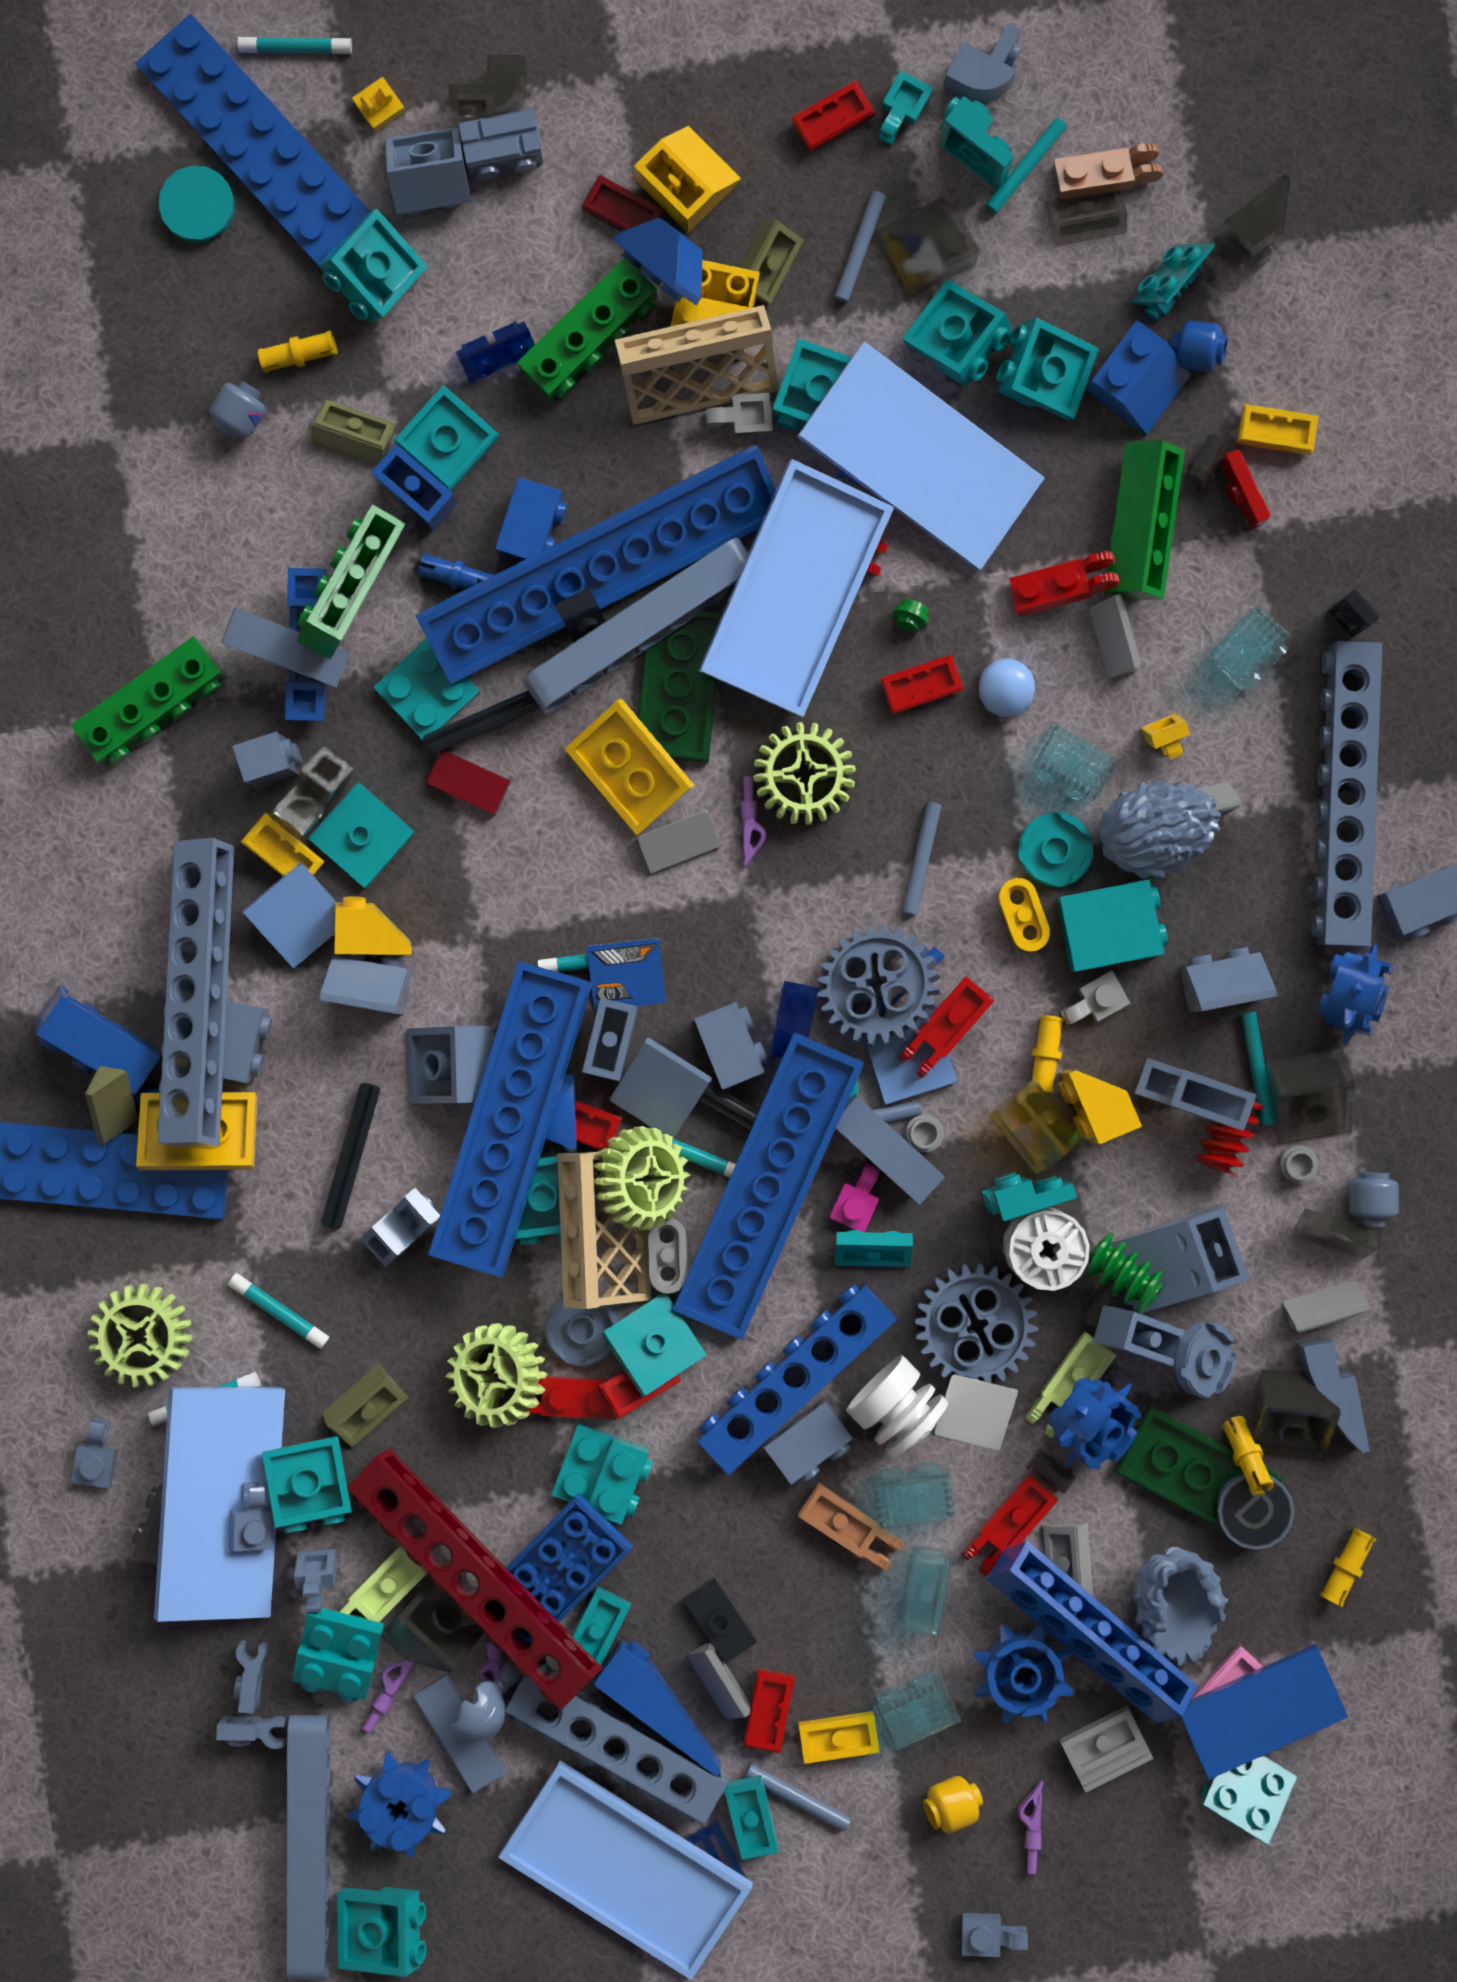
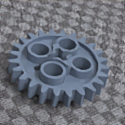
M886 924L882 925L879 934H876L871 925H868L866 936L861 937L856 930H853L852 936L854 941L848 943L843 938H840L839 942L843 948L841 952L832 949L828 951L834 959L833 963L821 964L822 968L828 973V976L819 977L817 981L827 989L820 991L817 995L821 1001H829L821 1009L825 1015L834 1014L829 1022L834 1028L842 1025L840 1033L843 1037L846 1038L854 1032L853 1040L856 1044L860 1045L866 1036L870 1046L873 1048L876 1047L879 1038L883 1039L887 1047H891L892 1036L897 1035L902 1042H905V1030L909 1028L912 1032L918 1034L919 1029L916 1025L918 1019L927 1023L930 1021L924 1012L925 1009H937L938 1007L930 998V996L941 994L940 988L931 984L941 979L938 971L930 970L937 963L933 956L925 957L929 951L925 944L915 947L918 939L913 933L904 940V931L900 927L895 930L893 935H890ZM874 954L878 955V973L884 981V984L881 985V993L886 1007V1016L884 1018L880 1017V998L873 989L877 987V978L872 965V956ZM895 957L904 959L900 969L896 971L886 970V966L891 959ZM858 964L866 965V971L861 977H849L850 971L854 966ZM900 993L909 995V1000L903 1007H892V1000L896 995ZM863 1000L872 1001L871 1008L867 1013L863 1015L855 1014V1007L859 1002Z
M977 1262L974 1272L971 1273L965 1263L961 1264V1275L958 1276L950 1268L946 1269L949 1280L943 1282L937 1277L933 1278L938 1289L934 1292L925 1288L923 1291L930 1298L929 1303H917V1307L925 1312V1316L914 1318L916 1324L924 1326V1330L916 1333L915 1337L916 1339L927 1340L928 1342L921 1347V1353H934L928 1363L931 1367L942 1363L943 1366L940 1372L942 1377H946L951 1371H954V1375L968 1376V1378L975 1380L978 1377H982L984 1382L991 1383V1375L996 1373L1002 1381H1005L1003 1369L1008 1367L1017 1373L1019 1370L1014 1360L1020 1358L1028 1361L1029 1358L1022 1349L1024 1346L1035 1347V1343L1027 1337V1334L1038 1331L1037 1326L1028 1323V1319L1035 1317L1037 1311L1025 1309L1024 1307L1032 1301V1297L1030 1295L1018 1296L1024 1285L1018 1282L1010 1287L1009 1283L1012 1274L1006 1272L1000 1279L997 1278L998 1267L995 1265L990 1268L987 1274L984 1273L983 1265L980 1262ZM983 1289H989L994 1294V1302L986 1309H980L975 1305V1296ZM961 1294L966 1295L975 1316L979 1320L985 1319L986 1321L981 1324V1329L993 1350L991 1355L986 1354L973 1329L967 1330V1327L971 1325V1321L959 1300ZM955 1306L960 1310L959 1321L951 1326L944 1325L940 1319L942 1311L946 1307ZM1001 1323L1008 1324L1011 1328L1009 1339L1002 1343L993 1341L991 1336L993 1328ZM963 1341H974L977 1344L975 1356L967 1360L958 1357L959 1345Z

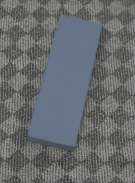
M448 1673L415 1692L414 1698L472 1793H475L506 1773L504 1765L488 1739L481 1742L463 1741L456 1738L450 1732L448 1726L449 1724L456 1723L457 1709L460 1708V1703L464 1700Z

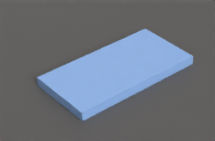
M865 341L859 346L797 435L800 440L882 501L893 506L894 510L977 571L983 568L1045 478Z
M790 459L698 671L797 716L804 717L894 507L798 461Z
M169 1387L154 1619L157 1622L269 1618L271 1616L276 1539L273 1513L271 1549L233 1552L229 1548L231 1510L242 1509V1484L248 1482H258L259 1487H265V1500L262 1508H269L272 1511L262 1451L282 1447L285 1389L281 1387Z
M561 1760L550 1774L498 1857L690 1980L693 1979L752 1890L753 1882Z

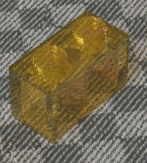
M1035 1079L1008 1096L988 1115L1036 1175L1066 1156L1083 1138Z

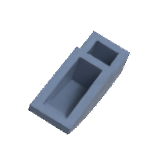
M235 607L221 641L222 644L337 688L350 652L337 647L330 660L299 643L297 639L300 632Z
M1147 1058L1135 1091L1136 1095L1241 1131L1245 1130L1257 1097L1256 1094Z
M854 1094L849 1099L836 1129L920 1205L945 1176L858 1096Z
M1319 1338L1296 1343L1301 1366L1310 1389L1325 1415L1337 1431L1355 1449L1362 1453L1370 1452L1356 1376L1348 1372L1339 1373L1334 1342L1328 1338Z

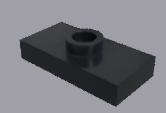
M585 588L555 605L573 643L605 623V619L589 588Z
M1355 589L1328 609L1352 638L1369 628L1380 618L1378 612Z
M715 1577L683 1598L684 1603L725 1664L757 1643L756 1637Z

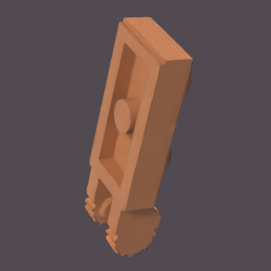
M1153 143L1137 144L1129 150L1128 148L1054 159L1053 169L1059 198L1062 200L1133 189L1134 186L1160 180L1164 176L1163 168L1160 164H1145L1134 170L1132 168V165L1152 162V160L1158 158V146Z
M819 1482L798 1512V1516L843 1547L860 1558L864 1556L887 1571L892 1565L889 1558L869 1547L874 1538L877 1536L888 1546L899 1551L905 1545L900 1538L883 1528L880 1522Z

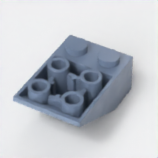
M1212 1205L1111 1242L1112 1247L1117 1246L1123 1241L1126 1243L1123 1252L1125 1257L1137 1251L1138 1256L1135 1263L1137 1266L1147 1260L1150 1261L1151 1264L1148 1270L1150 1276L1158 1270L1163 1271L1160 1283L1162 1285L1166 1283V1285L1146 1312L1211 1294L1250 1280L1224 1207ZM1139 1300L1131 1304L1134 1312H1136Z

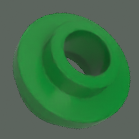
M903 599L900 605L895 606L892 616L897 621V626L905 631L917 632V630H924L929 623L927 617L929 613L928 608L915 600Z

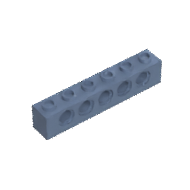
M522 1675L505 1708V1712L510 1714L509 1719L512 1722L526 1729L532 1726L543 1733L542 1737L556 1747H562L564 1744L576 1751L575 1756L582 1762L590 1766H595L597 1763L610 1770L608 1774L617 1782L628 1785L631 1782L643 1789L642 1794L649 1800L657 1804H661L662 1801L676 1808V1814L691 1823H694L696 1820L703 1824L707 1822L727 1786L726 1773L720 1771L717 1776L713 1775L668 1740L581 1691L562 1710L558 1707L559 1712L557 1714L546 1716L538 1708L541 1702L546 1701L540 1693V1688L530 1677ZM576 1720H586L590 1723L592 1730L588 1734L580 1735L574 1732L571 1724ZM612 1738L619 1739L624 1743L625 1749L620 1753H611L605 1748V1742ZM650 1757L656 1760L659 1766L652 1772H645L639 1768L637 1763L642 1758ZM684 1776L691 1781L692 1785L687 1790L679 1791L673 1788L671 1781L675 1777Z

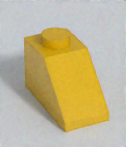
M344 897L343 903H335V954L412 955L411 941L374 903H366V898Z

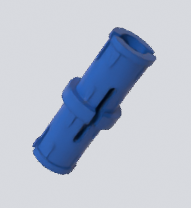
M427 553L422 555L420 562L435 567V569L419 565L417 573L418 577H425L449 584V588L456 591L459 588L468 589L480 581L496 575L466 567L463 561L457 560L456 563L430 556Z

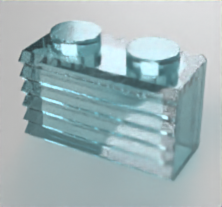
M1257 604L1201 665L1233 694H1236L1242 688L1248 692L1263 677L1258 670L1267 661L1273 665L1288 650L1284 642L1291 634Z
M1052 723L1046 730L1027 765L1033 768L1031 775L1048 785H1051L1054 780L1066 787L1065 795L1084 804L1085 800L1093 802L1097 799L1118 760L1057 724Z
M927 1462L916 1465L917 1471L902 1473L900 1467L881 1469L879 1470V1476L871 1477L879 1528L954 1518L951 1485L947 1468H939L938 1462Z
M914 1545L910 1548L912 1554L909 1555L911 1561L908 1563V1577L905 1578L907 1584L904 1585L905 1592L903 1593L904 1599L902 1600L903 1607L900 1608L902 1612L899 1615L900 1621L905 1630L939 1635L951 1557L946 1550Z
M932 1671L921 1673L911 1680L913 1685L900 1691L897 1687L888 1688L876 1696L878 1700L872 1702L873 1711L892 1753L962 1722L941 1672L933 1675Z

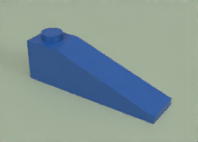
M621 1640L603 1664V1668L595 1675L593 1685L713 1775L717 1776L721 1771V1760L653 1662L648 1659L650 1657L649 1652L634 1641L629 1645Z

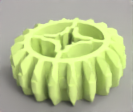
M802 722L796 725L797 735L792 736L788 726L782 727V734L785 739L781 741L775 734H771L769 740L775 748L772 750L762 745L759 751L768 759L767 761L756 759L754 762L755 767L765 770V773H758L753 776L754 782H766V786L757 790V795L762 797L770 793L772 797L767 800L765 807L769 810L778 803L781 807L777 811L776 817L782 819L786 810L793 812L790 818L791 824L797 823L799 813L805 814L806 825L812 824V813L817 812L822 822L826 821L827 814L824 808L828 807L831 812L837 814L840 808L834 799L837 798L842 802H847L849 799L847 793L840 790L841 787L853 788L855 784L853 780L844 778L845 774L855 772V766H843L842 763L852 757L851 751H845L841 754L837 752L844 744V740L839 738L833 744H830L828 740L832 735V730L829 728L824 732L822 738L816 736L818 731V724L816 723L812 724L810 734H804ZM807 744L817 746L825 751L834 765L827 766L826 764L813 762L809 756ZM796 745L795 764L788 768H782V770L773 771V766L778 756L785 749ZM801 755L804 756L805 765H808L809 769L812 768L814 773H816L809 778L807 793L805 792L804 783L799 782L800 778L796 779L793 773L799 771L802 763ZM828 777H836L834 787L830 793L820 801L813 803V784ZM774 782L792 783L799 789L801 804L785 798L778 791Z
M634 1127L631 1130L618 1132V1137H612L607 1140L609 1149L598 1151L603 1158V1162L594 1165L600 1171L599 1178L594 1179V1183L600 1185L601 1190L594 1197L599 1200H605L601 1210L605 1213H610L612 1221L622 1223L628 1229L649 1230L653 1227L665 1225V1219L676 1217L674 1207L679 1208L685 1205L680 1195L690 1191L683 1184L684 1179L691 1175L683 1171V1166L688 1160L684 1157H678L682 1147L672 1144L673 1136L661 1134V1130L656 1128ZM644 1175L649 1176L647 1179L635 1181V1178H643Z
M147 1284L139 1285L137 1294L132 1285L125 1286L123 1296L118 1291L110 1293L112 1304L107 1301H102L98 1304L99 1309L104 1315L94 1314L91 1316V1321L100 1327L88 1330V1336L98 1338V1342L89 1346V1351H101L102 1356L94 1361L95 1364L99 1366L107 1362L110 1366L105 1370V1376L110 1377L118 1371L117 1382L121 1385L126 1383L131 1375L133 1387L141 1386L143 1377L148 1386H153L157 1383V1375L162 1380L170 1378L171 1375L168 1367L173 1370L181 1368L182 1364L176 1356L186 1357L189 1355V1350L181 1346L180 1343L192 1341V1335L181 1333V1329L190 1326L191 1321L185 1319L179 1322L177 1316L186 1310L185 1307L182 1305L174 1310L170 1307L176 1298L173 1294L168 1295L163 1301L160 1300L163 1293L161 1287L154 1288L149 1296ZM131 1305H142L153 1309L151 1314L143 1320H137L131 1315L127 1317L121 1312L125 1307ZM161 1319L164 1320L168 1330V1345L166 1349L163 1347L164 1343L157 1335V1327L162 1321ZM114 1322L117 1324L115 1328L121 1333L123 1338L118 1352L112 1341ZM148 1325L145 1329L147 1335L143 1336L147 1338V1341L144 1340L132 1346L135 1342L133 1336L137 1335L133 1334V1330L136 1331ZM136 1351H142L149 1356L153 1354L159 1359L157 1363L148 1366L135 1365L127 1360Z
M495 1323L489 1327L486 1325L479 1326L475 1329V1333H466L463 1336L464 1343H458L453 1347L458 1357H451L447 1360L454 1367V1372H449L445 1377L450 1380L454 1379L455 1386L451 1387L448 1392L458 1394L459 1398L454 1406L458 1408L466 1407L464 1417L468 1419L476 1417V1424L481 1426L488 1424L493 1428L502 1427L503 1424L510 1426L516 1424L518 1418H527L530 1415L528 1408H536L540 1404L535 1395L543 1394L546 1389L538 1384V1381L545 1378L548 1374L538 1369V1365L542 1364L545 1360L542 1356H534V1352L539 1345L536 1343L526 1344L529 1334L525 1332H518L516 1334V1327L508 1325L503 1328L500 1323ZM490 1345H495L493 1353H489L486 1362L478 1363V1359L483 1351ZM494 1373H498L497 1378H495ZM515 1388L516 1390L511 1399L503 1406H498L499 1399L504 1397L506 1390Z

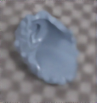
M1155 780L1152 785H1147L1145 782H1141L1139 787L1130 793L1120 792L1113 805L1103 812L1098 834L1103 843V854L1120 869L1126 872H1134L1142 879H1147L1149 876L1162 879L1165 877V873L1172 871L1180 872L1189 862H1195L1198 856L1209 848L1210 843L1214 840L1215 833L1220 831L1218 823L1221 813L1215 809L1217 801L1212 795H1207L1204 791L1195 788L1193 784L1184 786L1179 782L1171 784L1167 781Z
M1171 1547L1168 1550L1160 1551L1159 1554L1148 1557L1139 1568L1132 1600L1137 1604V1617L1135 1621L1143 1627V1637L1161 1655L1181 1666L1188 1659L1195 1662L1197 1659L1203 1658V1652L1207 1651L1212 1643L1211 1637L1218 1631L1217 1623L1225 1622L1226 1615L1223 1611L1228 1603V1599L1223 1596L1219 1584L1221 1578L1213 1572L1214 1565L1212 1563L1203 1561L1196 1553L1179 1547Z

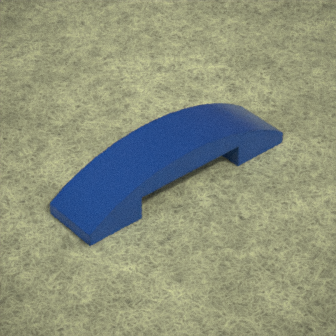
M288 568L287 606L290 607V629L301 633L303 628L297 625V622L307 604L315 607L319 600L313 594L323 575L327 576V569ZM288 670V682H286L285 720L324 721L327 685Z

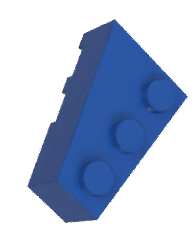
M59 985L35 1021L36 1035L41 1037L38 1042L53 1053L58 1054L60 1050H63L74 1058L71 1062L89 1074L93 1070L97 1071L100 1066L125 1070L128 1074L131 1091L136 1094L160 1059L159 1050L119 1023L115 1024L97 1013L99 1010L92 1005L87 1004L86 1006L67 994L69 990Z

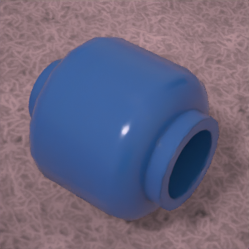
M1189 320L1185 322L1181 332L1173 333L1171 348L1177 354L1179 364L1183 369L1211 373L1216 369L1217 365L1224 364L1228 346V335L1223 334L1222 328L1218 324Z

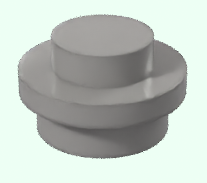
M928 1114L918 1115L912 1118L906 1127V1139L917 1151H933L943 1140L944 1130L942 1124L934 1116Z
M1292 1146L1282 1154L1279 1164L1280 1170L1287 1180L1293 1183H1305L1316 1175L1318 1159L1315 1153L1308 1147Z

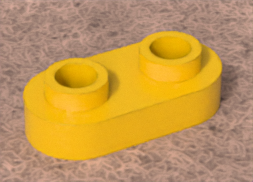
M1023 878L1008 880L999 889L998 903L1011 939L1020 950L1026 952L1039 950L1048 942L1050 928L1036 889L1031 882ZM1017 890L1023 894L1021 904L1016 905L1011 902L1010 894L1012 891ZM1026 926L1035 928L1036 936L1033 940L1024 938L1023 929Z

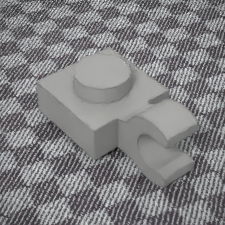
M770 393L732 395V407L707 408V412H705L707 428L733 425L734 436L768 434L773 431Z
M1109 971L1077 989L1082 1000L1062 1010L1060 1014L1064 1018L1066 1025H1071L1088 1014H1091L1094 1021L1098 1022L1131 1003L1113 971Z

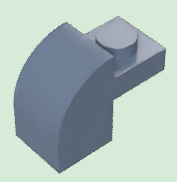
M1008 23L990 56L963 42L945 75L943 88L961 98L965 96L971 102L973 100L989 102L1002 96L1011 87L1017 70L1012 67L1023 47L1017 44L1021 30Z
M414 1188L388 1214L372 1226L360 1240L387 1267L438 1220L440 1215L435 1210L433 1202Z

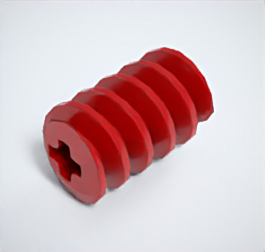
M1254 1102L1252 1110H1264L1265 1106ZM1250 1113L1247 1124H1259L1260 1120ZM1220 1123L1218 1125H1206L1205 1130L1213 1136V1139H1202L1200 1141V1145L1208 1151V1154H1196L1195 1159L1204 1166L1238 1177L1231 1171V1167H1243L1245 1163L1236 1156V1153L1249 1152V1148L1241 1142V1139L1254 1138V1134L1246 1127L1244 1131Z

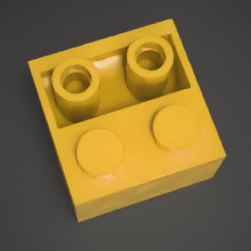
M689 126L661 139L634 165L635 181L687 233L741 182V178Z
M702 260L701 300L697 305L684 297L680 302L676 301L670 327L754 308L760 272Z
M1076 1070L1060 1072L1063 1081L1057 1084L1065 1103L1070 1102L1076 1110L1078 1116L1072 1119L1081 1139L1085 1137L1089 1142L1100 1145L1142 1127L1126 1090Z

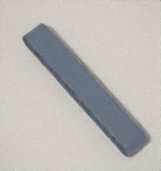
M738 538L729 540L534 669L524 678L523 684L545 714L555 711L694 619L700 613L730 595L747 559L748 551Z
M290 1715L287 1730L288 1981H327L330 1967V1716Z

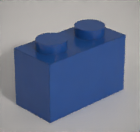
M397 444L371 472L380 486L432 531L438 527L458 504L451 491Z
M518 477L495 547L498 556L522 562L556 545V539L551 538L555 524L562 525L568 504L563 502L564 497L561 490Z

